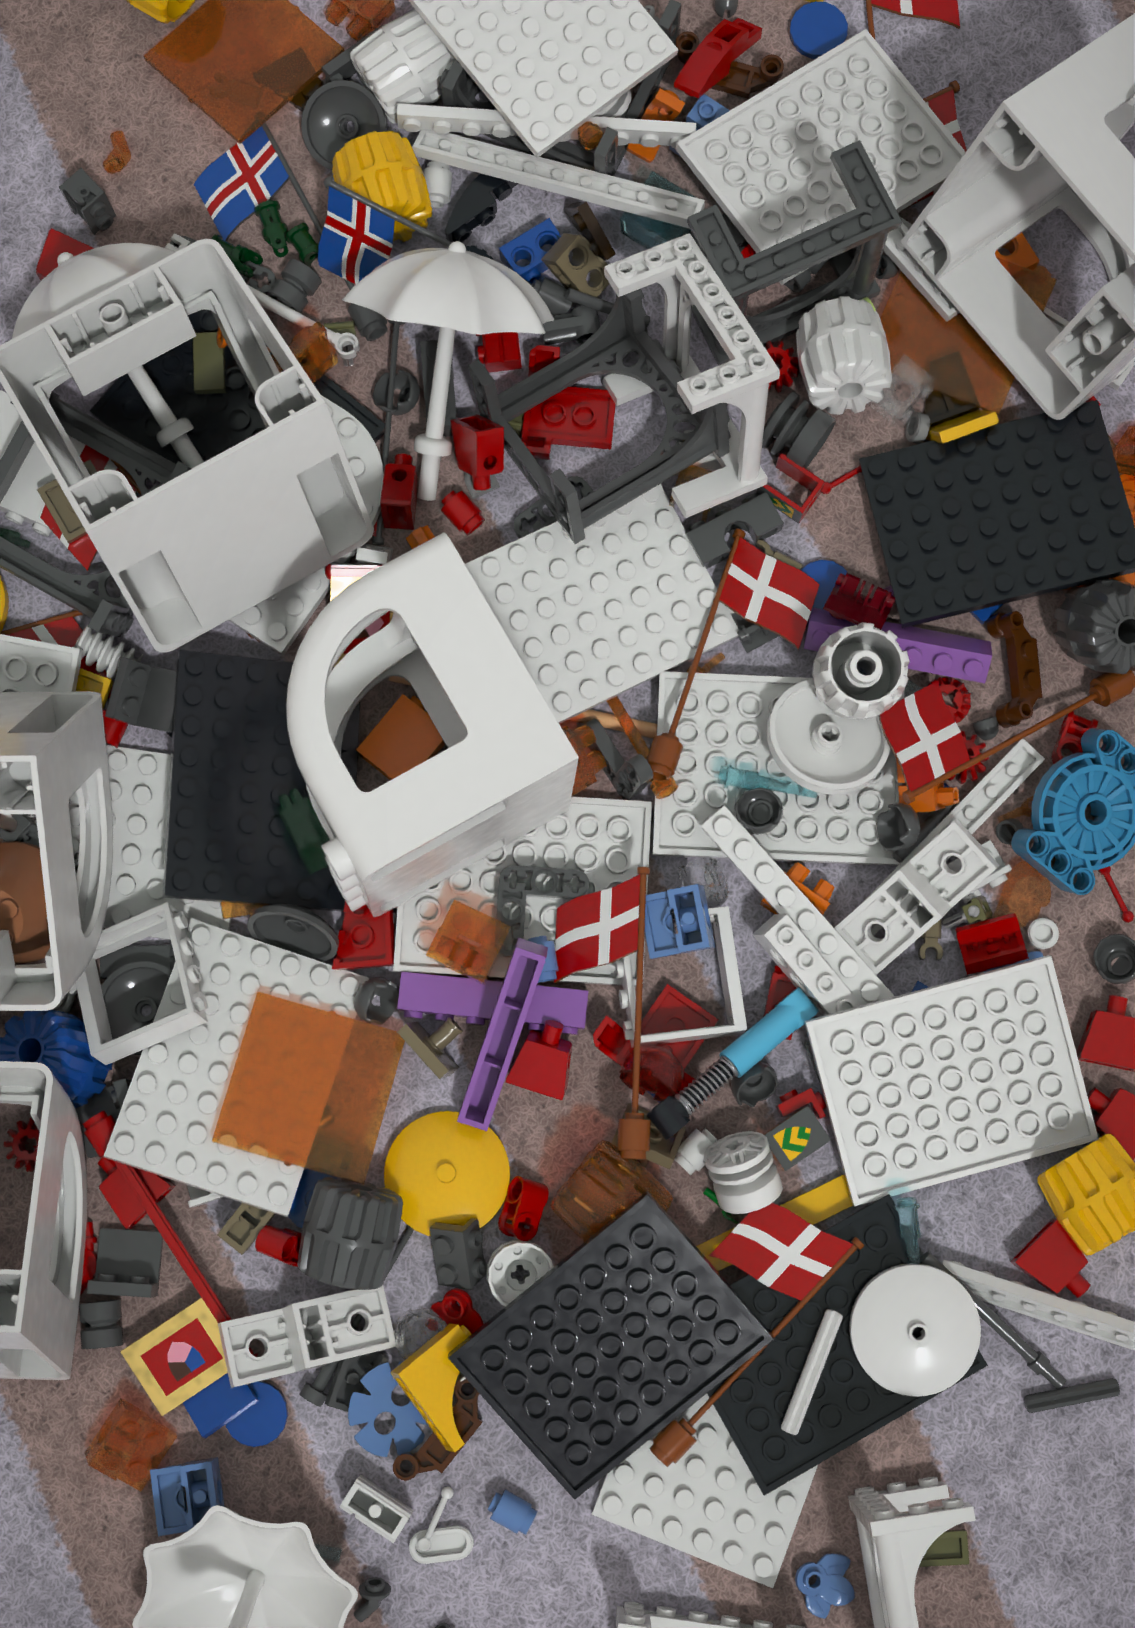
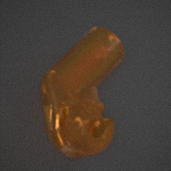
M116 131L110 135L114 149L103 162V167L109 174L120 172L131 159V152L122 131Z

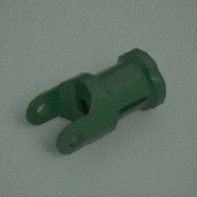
M273 200L264 201L254 208L255 215L260 218L263 227V239L272 246L277 257H284L288 254L285 237L289 230L287 225L282 222L279 213L280 203ZM283 248L284 251L282 253H279L278 249Z
M301 223L290 229L285 239L299 253L298 259L300 262L311 268V263L318 257L319 243H316L308 232V225Z
M218 234L211 238L221 245L238 272L245 277H253L254 272L243 263L247 261L258 265L263 263V258L260 254L240 244L235 246L226 242Z

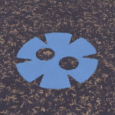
M388 1362L376 1366L363 1376L360 1381L371 1395L353 1392L348 1408L350 1426L368 1422L354 1436L355 1440L366 1451L382 1457L388 1456L393 1438L398 1455L408 1453L423 1442L425 1434L416 1425V1422L428 1425L411 1401L404 1406H397L393 1403L391 1394L398 1383L395 1379L393 1380ZM390 1412L395 1417V1427L388 1434H379L375 1430L374 1421L380 1413Z

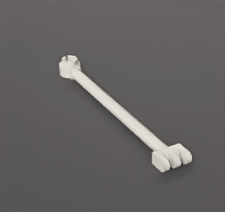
M174 233L170 239L179 247L177 248L167 243L165 248L177 252L191 243ZM248 285L261 306L332 344L341 358L352 359L357 356L356 353L360 350L358 339L352 333H335ZM346 345H352L354 350L345 352L343 348Z

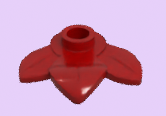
M454 1288L444 1295L443 1301H438L431 1306L428 1314V1326L430 1329L445 1328L450 1323L458 1324L459 1326L464 1325L473 1334L484 1323L481 1316L473 1309L470 1296L464 1290Z

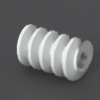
M88 625L75 644V648L83 649L82 658L86 656V665L91 666L97 662L96 671L102 672L108 667L107 677L109 679L116 676L121 657L141 662L143 657L142 654L139 658L134 659V648L124 653L125 642L122 641L114 647L113 635L103 640V633H91L92 629Z

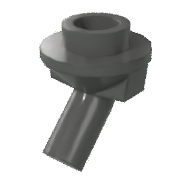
M369 1578L359 1586V1594L367 1600L354 1611V1616L359 1622H363L380 1606L381 1601L390 1595L391 1586L382 1578Z

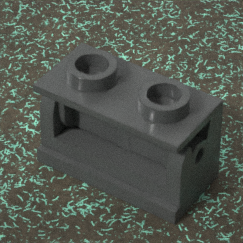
M82 168L59 186L70 210L75 215L78 213L84 219L94 235L98 231L107 230L112 225L116 214L105 192Z

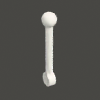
M449 1486L441 1490L442 1498L425 1537L418 1541V1548L422 1552H427L431 1548L430 1539L447 1500L452 1498L454 1494L453 1489Z

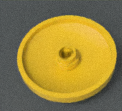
M435 1112L411 1122L393 1141L385 1161V1188L392 1190L402 1197L401 1219L412 1229L430 1237V1227L435 1222L464 1226L471 1218H475L479 1221V1228H483L497 1215L507 1196V1189L510 1183V1166L502 1142L490 1127H488L487 1131L457 1122L459 1112Z

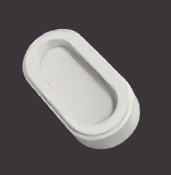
M454 1525L435 1528L430 1539L431 1548L427 1552L420 1551L418 1541L425 1537L428 1529L416 1532L409 1543V1551L412 1558L418 1563L430 1564L460 1560L467 1557L472 1551L474 1539L472 1533L466 1527Z

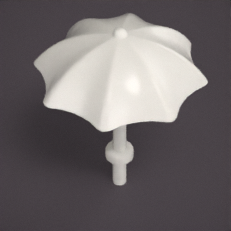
M459 241L451 243L449 248L417 249L390 258L359 281L342 299L345 302L376 311L388 320L439 327L426 431L423 434L417 435L414 441V450L422 454L417 498L427 501L436 500L441 456L451 455V440L443 436L455 330L476 335L500 332L545 334L543 324L555 320L539 293L519 274L497 261L474 252L466 251L465 245Z
M117 243L93 248L76 256L68 252L61 253L57 259L58 267L42 279L25 301L17 317L12 339L175 253V251L144 243ZM143 366L128 372V376L162 429L156 435L160 446L163 448L170 443L182 463L191 469L204 462L186 434L194 428L187 418L177 420Z
M216 1505L206 1512L200 1522L179 1537L145 1547L143 1558L147 1570L146 1593L142 1606L133 1619L132 1626L133 1628H344L347 1615L357 1600L358 1592L348 1581L337 1575L325 1563L314 1545L310 1529L306 1524L302 1522L278 1524L256 1521L244 1517L227 1507Z

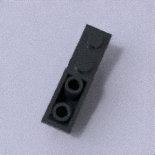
M531 150L527 152V154L534 155ZM480 173L456 203L445 228L446 240L452 243L456 241L463 242L469 238L472 233L471 230L480 224L481 226H486L491 223L497 213L496 199L499 201L506 199L512 193V188L519 183Z

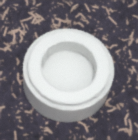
M1039 918L1028 926L1026 936L1028 942L1034 948L1045 950L1056 944L1059 938V930L1053 921L1047 918Z

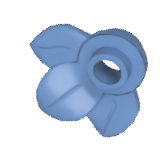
M835 1553L825 1554L817 1563H805L797 1570L795 1577L796 1586L805 1595V1605L811 1614L825 1619L829 1614L830 1605L843 1606L854 1600L855 1592L853 1586L843 1577L851 1562L846 1556ZM812 1575H816V1582L813 1585H809V1578Z

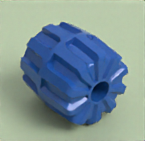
M55 1010L25 1011L23 1017L15 1015L5 1023L6 1034L4 1037H0V1061L38 1062L46 1065L68 1094L75 1108L88 1104L90 1097L95 1093L100 1094L106 1086L104 1082L108 1071L112 1070V1063L105 1065L91 1056L84 1021L81 1018Z

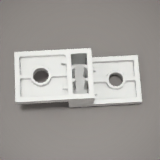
M956 819L834 929L877 975L1000 865ZM947 857H958L962 862L961 870H951L946 863ZM872 924L883 926L886 933L884 938L878 939L872 935Z
M383 1285L378 1289H354L293 1303L281 1309L218 1323L231 1388L397 1347ZM355 1313L362 1315L365 1319V1328L362 1331H356L351 1326V1317ZM253 1339H259L264 1344L265 1350L261 1357H255L249 1351V1344Z

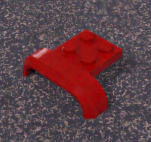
M537 345L530 350L528 377L560 359V347ZM567 387L524 413L521 440L535 459L550 460L552 444L611 450L616 404L608 390Z
M667 984L642 1019L641 1035L715 1026L719 1019ZM606 1015L593 1033L594 1046L633 1074L634 1047L631 1048L630 1040H625L623 1028ZM705 1039L641 1046L639 1079L664 1097L669 1095L674 1097L676 1094H679L680 1090L684 1091V1087H688L689 1083L696 1080L685 1073L684 1069Z

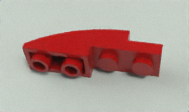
M736 18L733 22L726 19L721 21L689 57L674 81V88L685 92L689 96L700 98L729 74L731 62L761 39L763 28L741 18Z

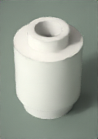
M430 161L427 163L423 173L431 207L442 208L450 202L452 172L449 165Z
M696 1128L679 1146L674 1160L690 1175L695 1170L699 1172L705 1166L704 1153L717 1139L706 1128L702 1132Z

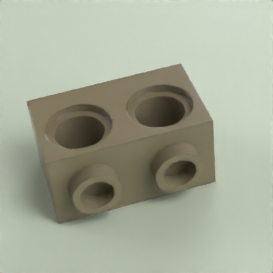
M564 233L541 259L567 289L572 288L598 297L610 284L604 275V266L607 263L599 256L594 255L589 249L591 244L580 234ZM572 250L573 257L569 262V253ZM590 272V280L587 283V274Z
M242 1203L217 1236L243 1255L257 1239L260 1230L275 1216V1213Z

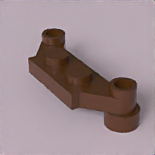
M689 31L680 33L676 38L675 46L678 48V58L684 65L699 45L697 35ZM770 54L762 59L759 67L733 61L730 65L729 74L711 89L748 99L750 93L772 86L778 82L783 74V60L777 55Z
M1018 611L1007 614L1003 612L990 616L987 620L989 634L995 639L1003 637L1006 639L1012 699L1008 703L999 705L996 709L997 721L1003 728L1016 726L1022 720L1031 718L1037 699L1043 698L1037 639L1030 636L1023 625V616Z
M459 1379L454 1388L458 1402L453 1407V1416L458 1433L466 1444L483 1421L478 1417L479 1392L474 1388L473 1393L466 1394L462 1386L464 1383L470 1382L467 1379L460 1382ZM433 1432L418 1452H406L397 1456L393 1463V1472L398 1479L404 1481L411 1480L418 1473L438 1470L442 1474L463 1446L455 1453L448 1451ZM403 1460H409L412 1463L413 1467L411 1470L403 1469Z

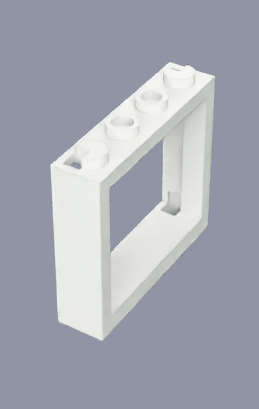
M166 902L102 930L99 943L91 961L76 981L90 1054L105 1065L208 1022L205 1012L208 1009L207 1000L200 991L198 983L201 981V975L193 963L192 955L195 951L185 930L188 927V922L182 911L179 912L170 903ZM168 928L187 1008L113 1040L95 960Z
M729 906L708 909L710 921L713 923L728 1025L641 1035L640 1047L741 1035L747 1031ZM673 912V913H672V916H673L674 926L677 927V925H676V919H675V914H674V912ZM630 955L614 962L616 977L622 979L623 990H619L621 1009L626 1008L627 1021H623L625 1040H630L631 1048H633L636 994Z

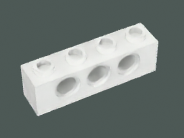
M774 914L752 934L796 988L800 987L818 1008V1015L820 1017L862 1006L787 914Z

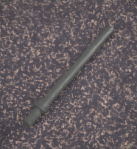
M929 1251L923 1254L920 1259L923 1264L945 1271L963 1285L972 1297L979 1316L1028 1361L1027 1366L1037 1375H1043L1056 1389H1060L1065 1384L1066 1380L1049 1365L1050 1360L1040 1351L1036 1352Z

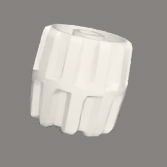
M416 9L385 24L350 52V59L355 70L360 75L363 85L373 92L385 111L386 118L392 124L398 123V104L430 106L440 99L442 89L439 86L442 73L445 69L449 70L453 61H456L455 57Z
M840 296L828 301L823 300L815 304V307L809 312L802 315L799 320V329L796 332L797 354L800 371L810 402L817 409L823 410L826 408L830 414L841 415L846 409H850L856 414L864 411L865 405L870 401L877 404L884 399L883 389L890 388L892 382L890 352L879 314L873 310L872 305L864 299L856 300L850 298V296Z
M864 622L841 628L830 635L820 646L813 664L812 677L816 688L815 694L819 701H823L832 709L833 714L841 718L862 720L877 717L889 710L902 696L909 679L907 677L908 664L910 662L908 652L902 651L896 641L898 636L891 630L884 632L875 628L874 623ZM857 666L865 671L866 676L858 672Z

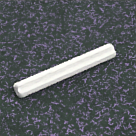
M827 1309L824 1313L781 1424V1429L792 1435H797L841 1324L843 1316L834 1310Z

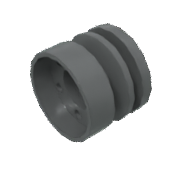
M793 391L774 409L764 426L762 448H768L775 439L771 454L777 455L786 446L789 448L786 457L806 469L826 442L837 419L822 409H818L810 418L807 417L806 414L809 410L810 401L804 400L795 409L800 395Z

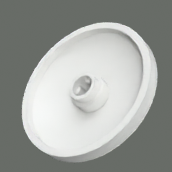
M814 679L799 682L787 689L775 703L767 723L768 746L779 768L795 783L808 790L822 794H847L862 789L871 783L882 770L890 752V746L883 734L879 716L857 720L854 718H841L833 714L832 709L823 701L820 702L815 694Z
M909 1263L882 1271L864 1286L852 1308L849 1332L852 1348L857 1360L875 1382L894 1393L919 1397L944 1391L966 1374L973 1364L979 1349L981 1325L976 1305L960 1282L936 1267ZM916 1327L923 1328L920 1332L921 1336L915 1338L912 1335L913 1330Z

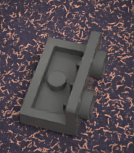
M471 1218L464 1226L435 1222L430 1227V1235L438 1285L471 1290L485 1276L487 1270V1263L482 1249L483 1235L479 1228L478 1219Z
M378 1351L339 1361L325 1404L329 1407L348 1412L353 1392L371 1395L360 1380L376 1366L388 1362L389 1357Z

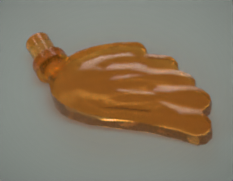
M1055 856L1052 858L1051 864L1055 862ZM1025 860L1015 864L1009 872L1008 880L1004 883L997 907L992 918L1015 913L1020 928L1025 927L1029 921L1037 919L1041 907H1046L1050 903L1051 897L1050 881Z

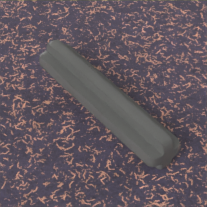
M1110 1378L1029 1394L1024 1397V1403L1029 1413H1035L1120 1395V1388L1117 1380Z

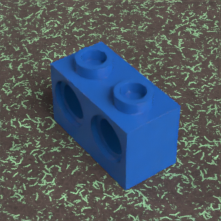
M550 218L501 246L499 248L500 260L506 267L515 271L532 284L535 279H540L541 273L549 269L541 260L547 253L541 247L546 244L554 245L561 235ZM521 259H526L530 262V264L521 267L518 266L516 262Z

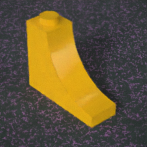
M449 1323L390 1373L445 1449L455 1453L465 1445L456 1428L452 1407L454 1386L460 1371L448 1359V1353L467 1339L471 1333L464 1325L459 1326L458 1324Z

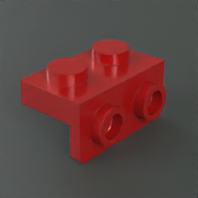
M1015 913L955 929L967 975L1029 959Z

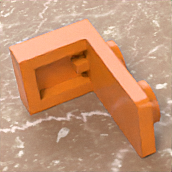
M659 88L650 99L641 119L674 121L681 113L685 102L681 101L674 92ZM628 143L626 149L644 161L651 163L661 145L645 147L641 144Z

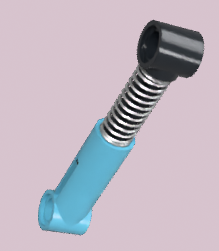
M800 987L796 988L781 1000L774 1009L720 1052V1058L717 1062H714L713 1066H709V1069H705V1073L697 1076L696 1080L688 1084V1087H684V1091L680 1090L679 1094H676L674 1097L669 1095L650 1110L646 1116L666 1140L669 1139L690 1121V1115L695 1111L694 1108L699 1109V1104L703 1105V1100L707 1101V1097L711 1098V1094H716L715 1090L720 1091V1086L724 1087V1083L728 1084V1079L732 1080V1076L742 1077L790 1034L805 1024L804 1021L814 1017L819 1012L818 1008Z

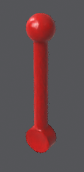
M860 466L830 483L825 482L822 493L829 494L833 487L860 473Z
M1111 867L1099 869L1098 872L1104 875L1122 911V920L1127 923L1133 921L1134 914L1128 911L1110 875Z

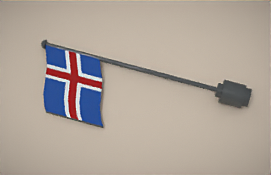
M257 114L255 116L256 123L240 141L212 162L201 173L194 183L196 190L223 240L227 241L232 233L255 213L254 208L258 204L271 200L290 179L321 236L323 227L264 121L266 116L264 114ZM344 279L349 290L354 287L353 283ZM350 303L348 313L360 335L365 337L367 341L376 340L387 332V320L383 315L366 307Z
M327 177L324 180L325 187L327 189L329 187L328 209L318 247V263L320 267L354 284H357L376 267L389 259L393 247L395 220L448 248L452 243L332 181L333 177ZM544 276L539 281L535 279L532 284L529 283L542 297L553 316L567 314L572 305V301L565 299L567 288Z

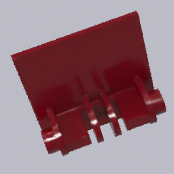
M840 573L823 609L837 619H846L857 625L862 622L874 623L875 628L882 630L895 602V597L891 596L892 592L877 587L873 598H869L874 589V584L871 585L867 596L861 593L867 581L864 580L859 591L856 592L861 579L850 573H846V575Z

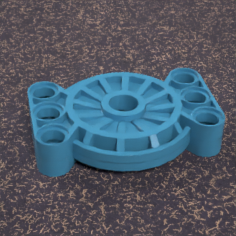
M1091 728L1083 734L1081 738L1083 752L1062 758L1053 764L1042 776L1032 801L1031 820L1033 829L1022 828L1017 830L1011 841L1012 848L1017 855L1059 889L1077 895H1086L1093 889L1095 885L1093 870L1113 865L1123 858L1135 843V748L1117 732ZM1101 737H1102V739H1103V745H1102V747L1100 748V747H1099V741H1100V739H1101ZM1124 756V764L1121 766V759ZM1089 803L1091 805L1090 815L1095 817L1094 820H1086L1085 809ZM1033 837L1034 843L1032 848L1029 849V842ZM1055 856V864L1051 867V860ZM1077 874V881L1073 885V878Z

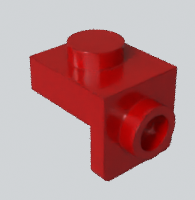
M812 1088L800 1094L794 1089L780 1096L779 1098L782 1103L776 1106L780 1116L784 1117L809 1103L818 1120L826 1116L823 1110L827 1108L820 1092L814 1093Z

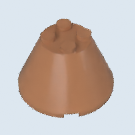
M8 841L0 843V930H9L15 963H30L45 958L50 949L40 848L26 842Z

